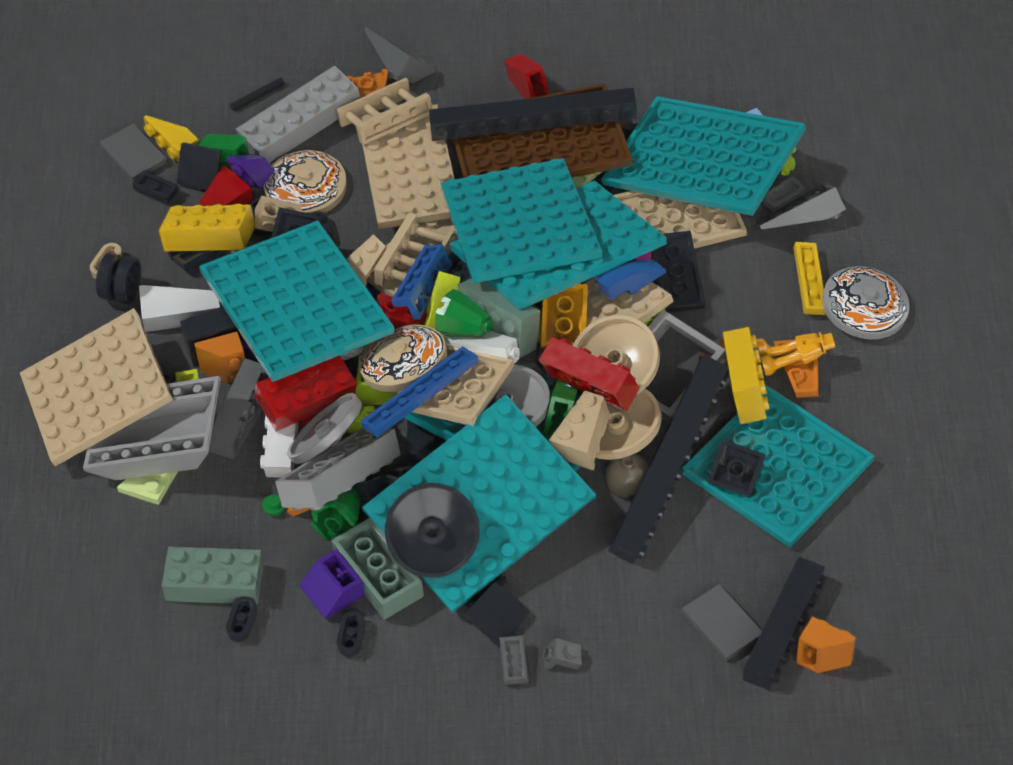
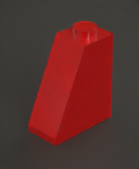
M522 53L504 61L508 79L524 99L550 94L543 66Z
M224 165L200 200L199 205H248L253 201L251 187Z

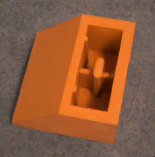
M812 617L799 638L796 663L816 673L850 666L853 661L856 637L846 630H840L831 626L825 620H818Z

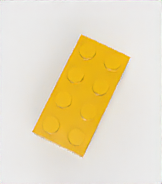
M177 205L170 207L158 231L164 252L245 249L252 235L255 221L250 205Z
M749 327L723 332L732 390L740 424L767 419L765 410L770 408L767 396L763 397L767 392L764 380H760L764 379L762 366L758 365L761 364L760 354L758 350H754L758 348L756 336H751Z

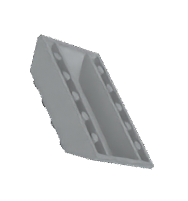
M220 376L167 384L173 401L87 448L83 469L86 472L112 480L197 469L209 452L221 381Z

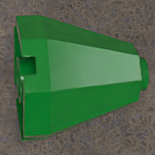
M452 289L443 296L441 302L444 303L443 308L438 307L435 321V329L442 335L448 337H483L486 333L490 332L493 325L491 316L465 294Z
M352 488L349 491L342 492L338 495L337 499L325 503L323 508L311 511V516H313L311 526L323 539L330 541L331 538L335 539L358 525L361 498L357 490Z

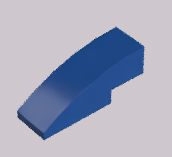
M639 260L617 266L595 279L599 291L612 301L624 292L633 295L666 273V270L654 260Z

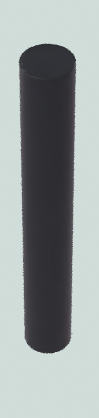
M280 77L231 103L230 108L232 111H235L284 85L285 82Z

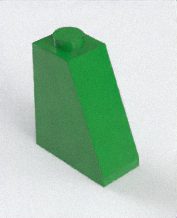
M207 134L197 144L222 151L220 169L225 165L231 170L232 166L226 160L229 156L249 154L245 136Z
M559 380L556 382L551 397L543 436L549 440L575 405L578 389Z

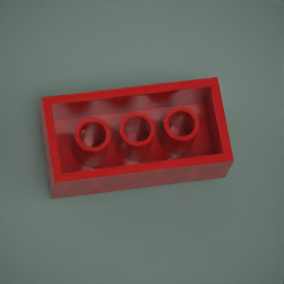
M554 337L551 338L539 359L550 377L583 392L588 391L603 396L605 402L624 411L629 409L640 388L628 367L622 364L616 366L602 355L596 357L584 347L580 346L578 349L564 338L560 340Z
M339 355L275 382H272L270 378L262 380L255 384V397L275 432L319 413L327 405L346 394L354 393L356 395L357 383Z

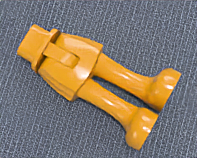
M819 332V336L817 333L795 336V340L780 346H769L762 338L756 340L766 376L796 361L801 360L803 364H807L822 354H826V350L836 348L832 333L822 335Z

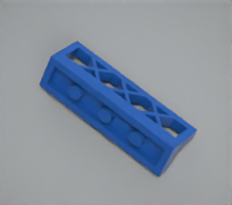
M443 244L426 245L423 247L391 299L394 307L408 306L414 320H420L426 310L439 271L448 273L452 266ZM417 298H418V308L416 307V304H415Z

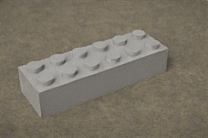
M333 66L236 128L237 135L246 137L249 154L265 157L269 163H272L338 120L336 108L359 99V89L336 66Z
M359 429L275 481L282 507L292 508L293 510L303 508L319 510L328 501L337 499L340 493L351 490L354 484L365 481L368 475L379 472V468L391 464L393 459L401 455L395 429H388L379 437H375L365 429Z

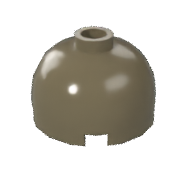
M637 453L624 458L610 460L606 468V482L609 490L623 498L635 495L649 466L647 461Z

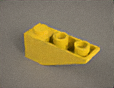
M147 115L144 116V130L147 135L152 136L158 146L164 148L170 158L175 159L178 163L181 143L185 142L194 145L199 143L198 138L186 127Z

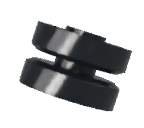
M106 253L99 264L97 272L96 292L98 297L110 301L116 298L121 303H132L137 296L141 283L142 266L140 260L137 257L125 256L122 259L120 254Z

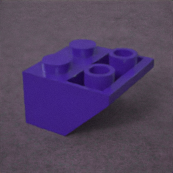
M337 549L317 560L300 584L301 590L325 620L365 596L363 581Z

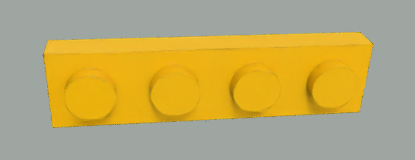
M795 242L793 248L804 314L825 315L822 304L824 288L816 243Z

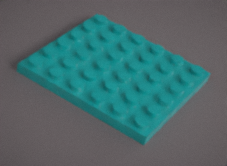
M766 385L767 394H764L763 397L767 396L770 408L765 410L767 419L740 424L737 413L682 468L684 469L682 475L791 548L874 461V455ZM722 440L766 454L760 479L751 498L707 483Z

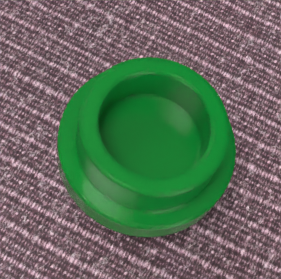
M277 494L267 496L262 502L263 510L270 516H278L285 509V507H282L280 497Z

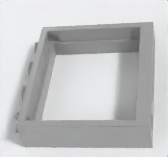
M664 310L658 314L648 327L657 342L671 327L712 353L713 356L711 358L722 364H725L727 361V354L724 348ZM685 390L670 408L657 400L662 419L670 423Z

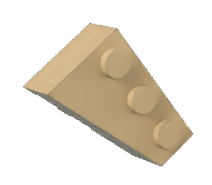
M584 391L550 438V444L565 461L594 471L595 457L597 453L599 454L600 440L604 436L610 416L604 397Z

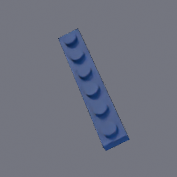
M462 346L361 420L362 428L375 437H379L479 362L478 355Z

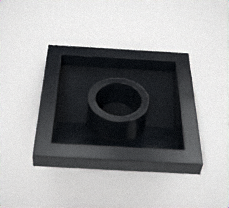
M722 440L707 483L751 498L760 479L766 454Z

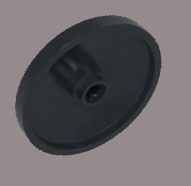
M425 483L408 489L395 500L385 522V539L392 557L402 568L420 577L440 578L458 571L471 559L479 541L480 526L473 505L461 492L445 484Z

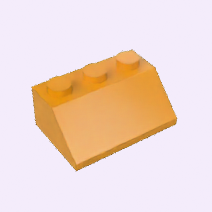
M577 284L542 300L540 348L547 347L552 337L558 340L564 338L574 345L577 337L586 328L588 284Z

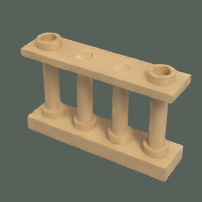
M407 78L336 108L340 126L344 127L353 123L357 128L359 142L363 145L429 116V109H433L431 97L427 93L416 98L411 95ZM404 99L407 101L400 105L396 104L397 102H400ZM386 107L389 108V110L383 113L378 112ZM366 114L372 116L371 118L365 121H362L360 119V117Z
M409 212L374 269L375 284L383 286L386 279L390 278L400 281L404 280L407 273L393 269L395 264L401 263L412 267L416 259L402 255L403 251L411 249L421 252L423 247L426 246L411 241L412 236L420 235L442 242L447 254H449L451 251L450 243L458 240L454 226L452 225L447 235L419 227V224H417V214Z

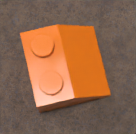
M233 332L194 343L201 373L209 377L220 376L222 382L227 384L233 383L245 359L238 333Z

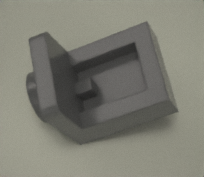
M555 638L543 650L545 669L550 670L557 664L577 670L582 665L581 644Z

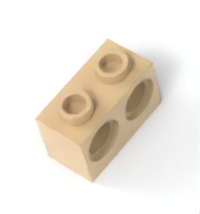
M261 196L255 208V228L273 232L279 207L302 212V205Z

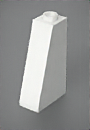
M148 285L139 286L142 321L145 332L181 327L180 321L223 308L215 293L210 290Z
M492 331L486 333L483 337H448L442 335L448 346L457 348L463 346L471 351L513 359V363L519 360L520 351L517 347L516 338Z

